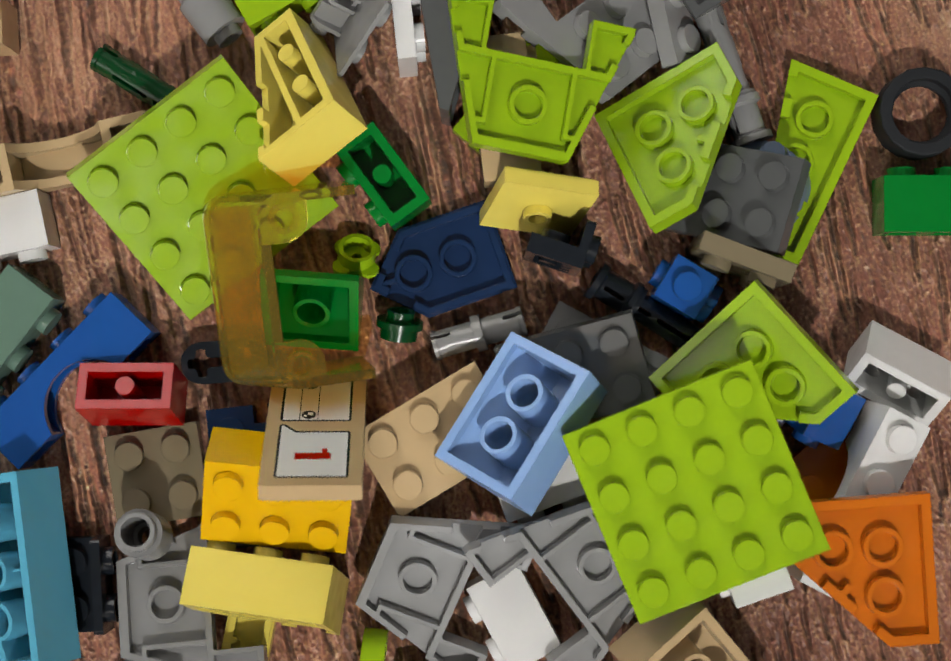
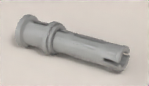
M719 6L695 19V22L701 33L704 47L707 48L718 42L742 85L729 121L734 137L731 145L742 147L752 142L767 141L774 135L771 129L765 127L757 104L761 99L759 92L749 86L727 24L723 6Z

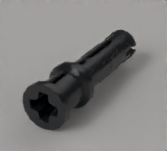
M604 261L583 294L589 300L595 297L617 312L632 309L635 321L678 348H681L701 330L681 315L648 296V290L641 282L633 284L611 270L612 264Z

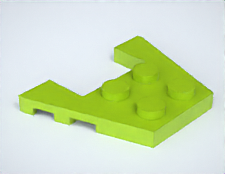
M447 0L469 146L560 165L568 163L597 109L596 106L604 90L615 75L622 56L633 41L636 29L593 20L589 24L582 68L487 48L494 0Z

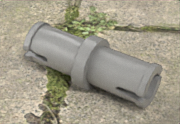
M520 306L480 318L479 314L469 317V322L438 331H430V337L433 339L431 342L437 360L478 348L479 352L489 350L488 345L506 340L511 331L520 336L528 335Z

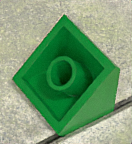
M263 268L262 284L266 344L359 351L365 279L360 275Z

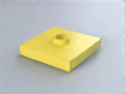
M506 166L480 209L479 225L529 233L534 232L537 234H541L543 228H548L571 236L599 197V181Z

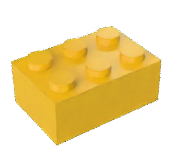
M222 427L212 428L204 461L200 539L346 554L352 500H259L258 480L265 432Z

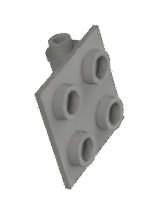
M319 0L310 14L312 21L309 26L319 35L324 36L327 32L334 35L338 77H343L351 63L357 64L361 60L367 48L368 37L376 26L380 28L387 21L392 10L391 0Z

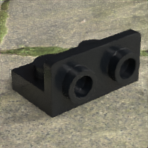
M587 220L581 229L576 246L569 244L571 239L569 235L559 231L543 228L541 235L532 232L523 260L576 277L583 267L589 269L595 261L602 237L594 235L597 223Z
M110 534L67 537L78 633L94 632V635H105L115 628L114 622L119 621L118 595L113 593L112 574H116V562L119 561L117 547L111 546Z

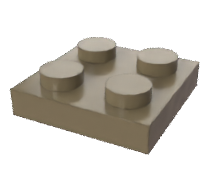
M706 230L691 240L685 256L695 260V264L717 277H721L722 273L733 274L740 277L738 284L745 288L758 279L767 290L772 291L775 288L790 284L797 268V264Z
M199 421L184 423V426H165L103 437L117 521L123 514L133 509L149 510L164 517L167 521L202 516L205 453Z

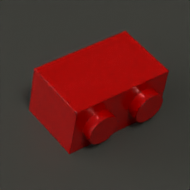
M80 363L74 409L92 426H184L188 380L175 363Z

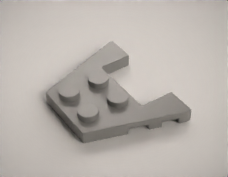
M497 0L494 2L493 13L501 20L508 17L523 30L521 37L533 47L540 44L559 60V64L582 68L589 24L593 20L635 28V37L622 56L611 82L604 90L599 100L600 104L613 98L660 60L647 0H585L558 21L554 19L542 0Z
M589 501L467 543L461 548L489 587L493 586L530 557L539 565L584 625L581 630L546 655L547 661H602L609 651L608 644L623 623L628 624L635 615Z
M391 515L360 587L355 605L402 641L406 638L425 652V658L429 661H486L488 656L487 646L445 631L474 567L461 548L467 543L516 527L522 523ZM528 558L516 568L527 572L533 558Z
M201 524L192 530L173 537L169 550L159 559L143 561L128 556L116 562L121 658L132 661H268L267 646L265 645L217 650L215 614L191 610L179 604L191 545L207 547L208 540L200 539ZM233 543L237 545L236 549L260 546L252 544Z

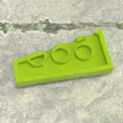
M792 58L775 141L782 144L797 157L804 158L811 163L809 171L811 192L808 202L804 201L801 210L797 213L799 218L793 225L785 256L770 255L797 264L798 267L879 95Z

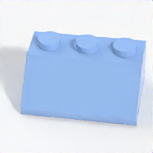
M511 331L434 456L492 494L532 516L569 456L562 435L588 425L608 391L590 371Z

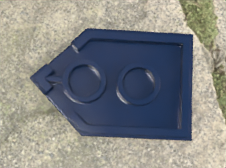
M485 200L399 229L370 290L431 318L517 288V284L497 228L479 225V212Z

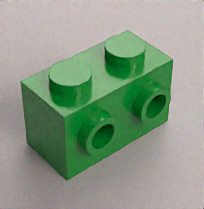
M372 121L367 125L368 129L337 152L343 162L336 166V169L352 190L358 185H361L371 199L364 204V207L378 226L381 228L386 223H389L392 229L397 231L432 205V202Z

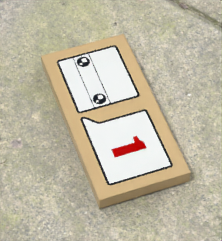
M273 373L258 480L259 500H362L367 373Z

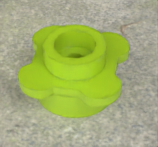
M359 233L349 234L335 243L334 250L338 256L337 260L332 264L334 273L360 275L367 279L377 276L379 266L375 261L381 250L378 243L374 242L370 237Z

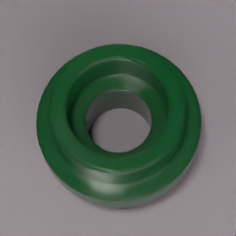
M403 307L387 308V314L378 315L376 325L380 328V338L396 343H412L417 341V334L423 330L424 323L423 320L415 317L414 310Z

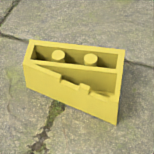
M289 8L254 37L256 86L262 90V108L257 109V123L263 127L264 145L258 147V161L295 187L368 129L344 78L337 76L336 62L324 38L315 33L308 23Z
M208 540L207 547L191 545L179 604L191 610L248 620L259 619L280 622L282 626L297 628V625L321 628L326 630L325 633L340 635L349 579L334 565H329V557L302 553L300 561L282 558L283 551L258 546L254 547L253 554L235 552L237 545Z

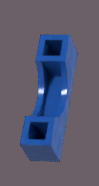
M110 292L105 296L102 293L94 298L83 311L86 318L74 330L69 327L61 332L50 345L53 352L41 364L36 361L20 374L17 379L20 386L8 398L5 395L0 397V452L17 469L32 467L64 434L57 412L58 395L66 378L79 367L80 363L96 360L110 363H133L161 334L122 294Z

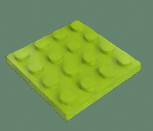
M221 54L66 173L69 181L190 320L339 206L313 172L294 187L258 161V147L264 145L263 127L257 123V109L262 108V106Z
M752 359L745 360L562 435L639 624L831 549Z

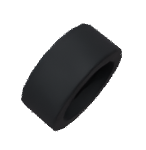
M920 67L906 70L883 86L872 109L871 119L874 134L885 149L897 157L915 161L932 158L951 147V76L942 70ZM909 88H928L939 96L945 106V126L939 135L931 140L921 142L910 140L902 135L894 124L892 114L894 102L902 92Z

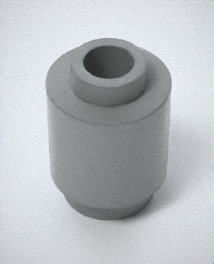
M178 0L181 3L180 11L208 47L218 44L220 48H224L241 36L243 31L240 27L245 19L231 0Z
M133 509L123 514L117 521L114 529V540L119 550L125 555L143 561H153L167 553L172 544L173 532L169 522L164 517L146 509ZM150 529L149 537L147 541L143 543V533L146 530Z

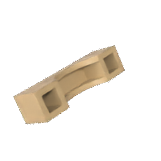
M146 110L99 120L93 127L85 131L58 139L33 143H1L0 197L34 189L47 193L73 187L74 185L69 181L66 173L144 114Z

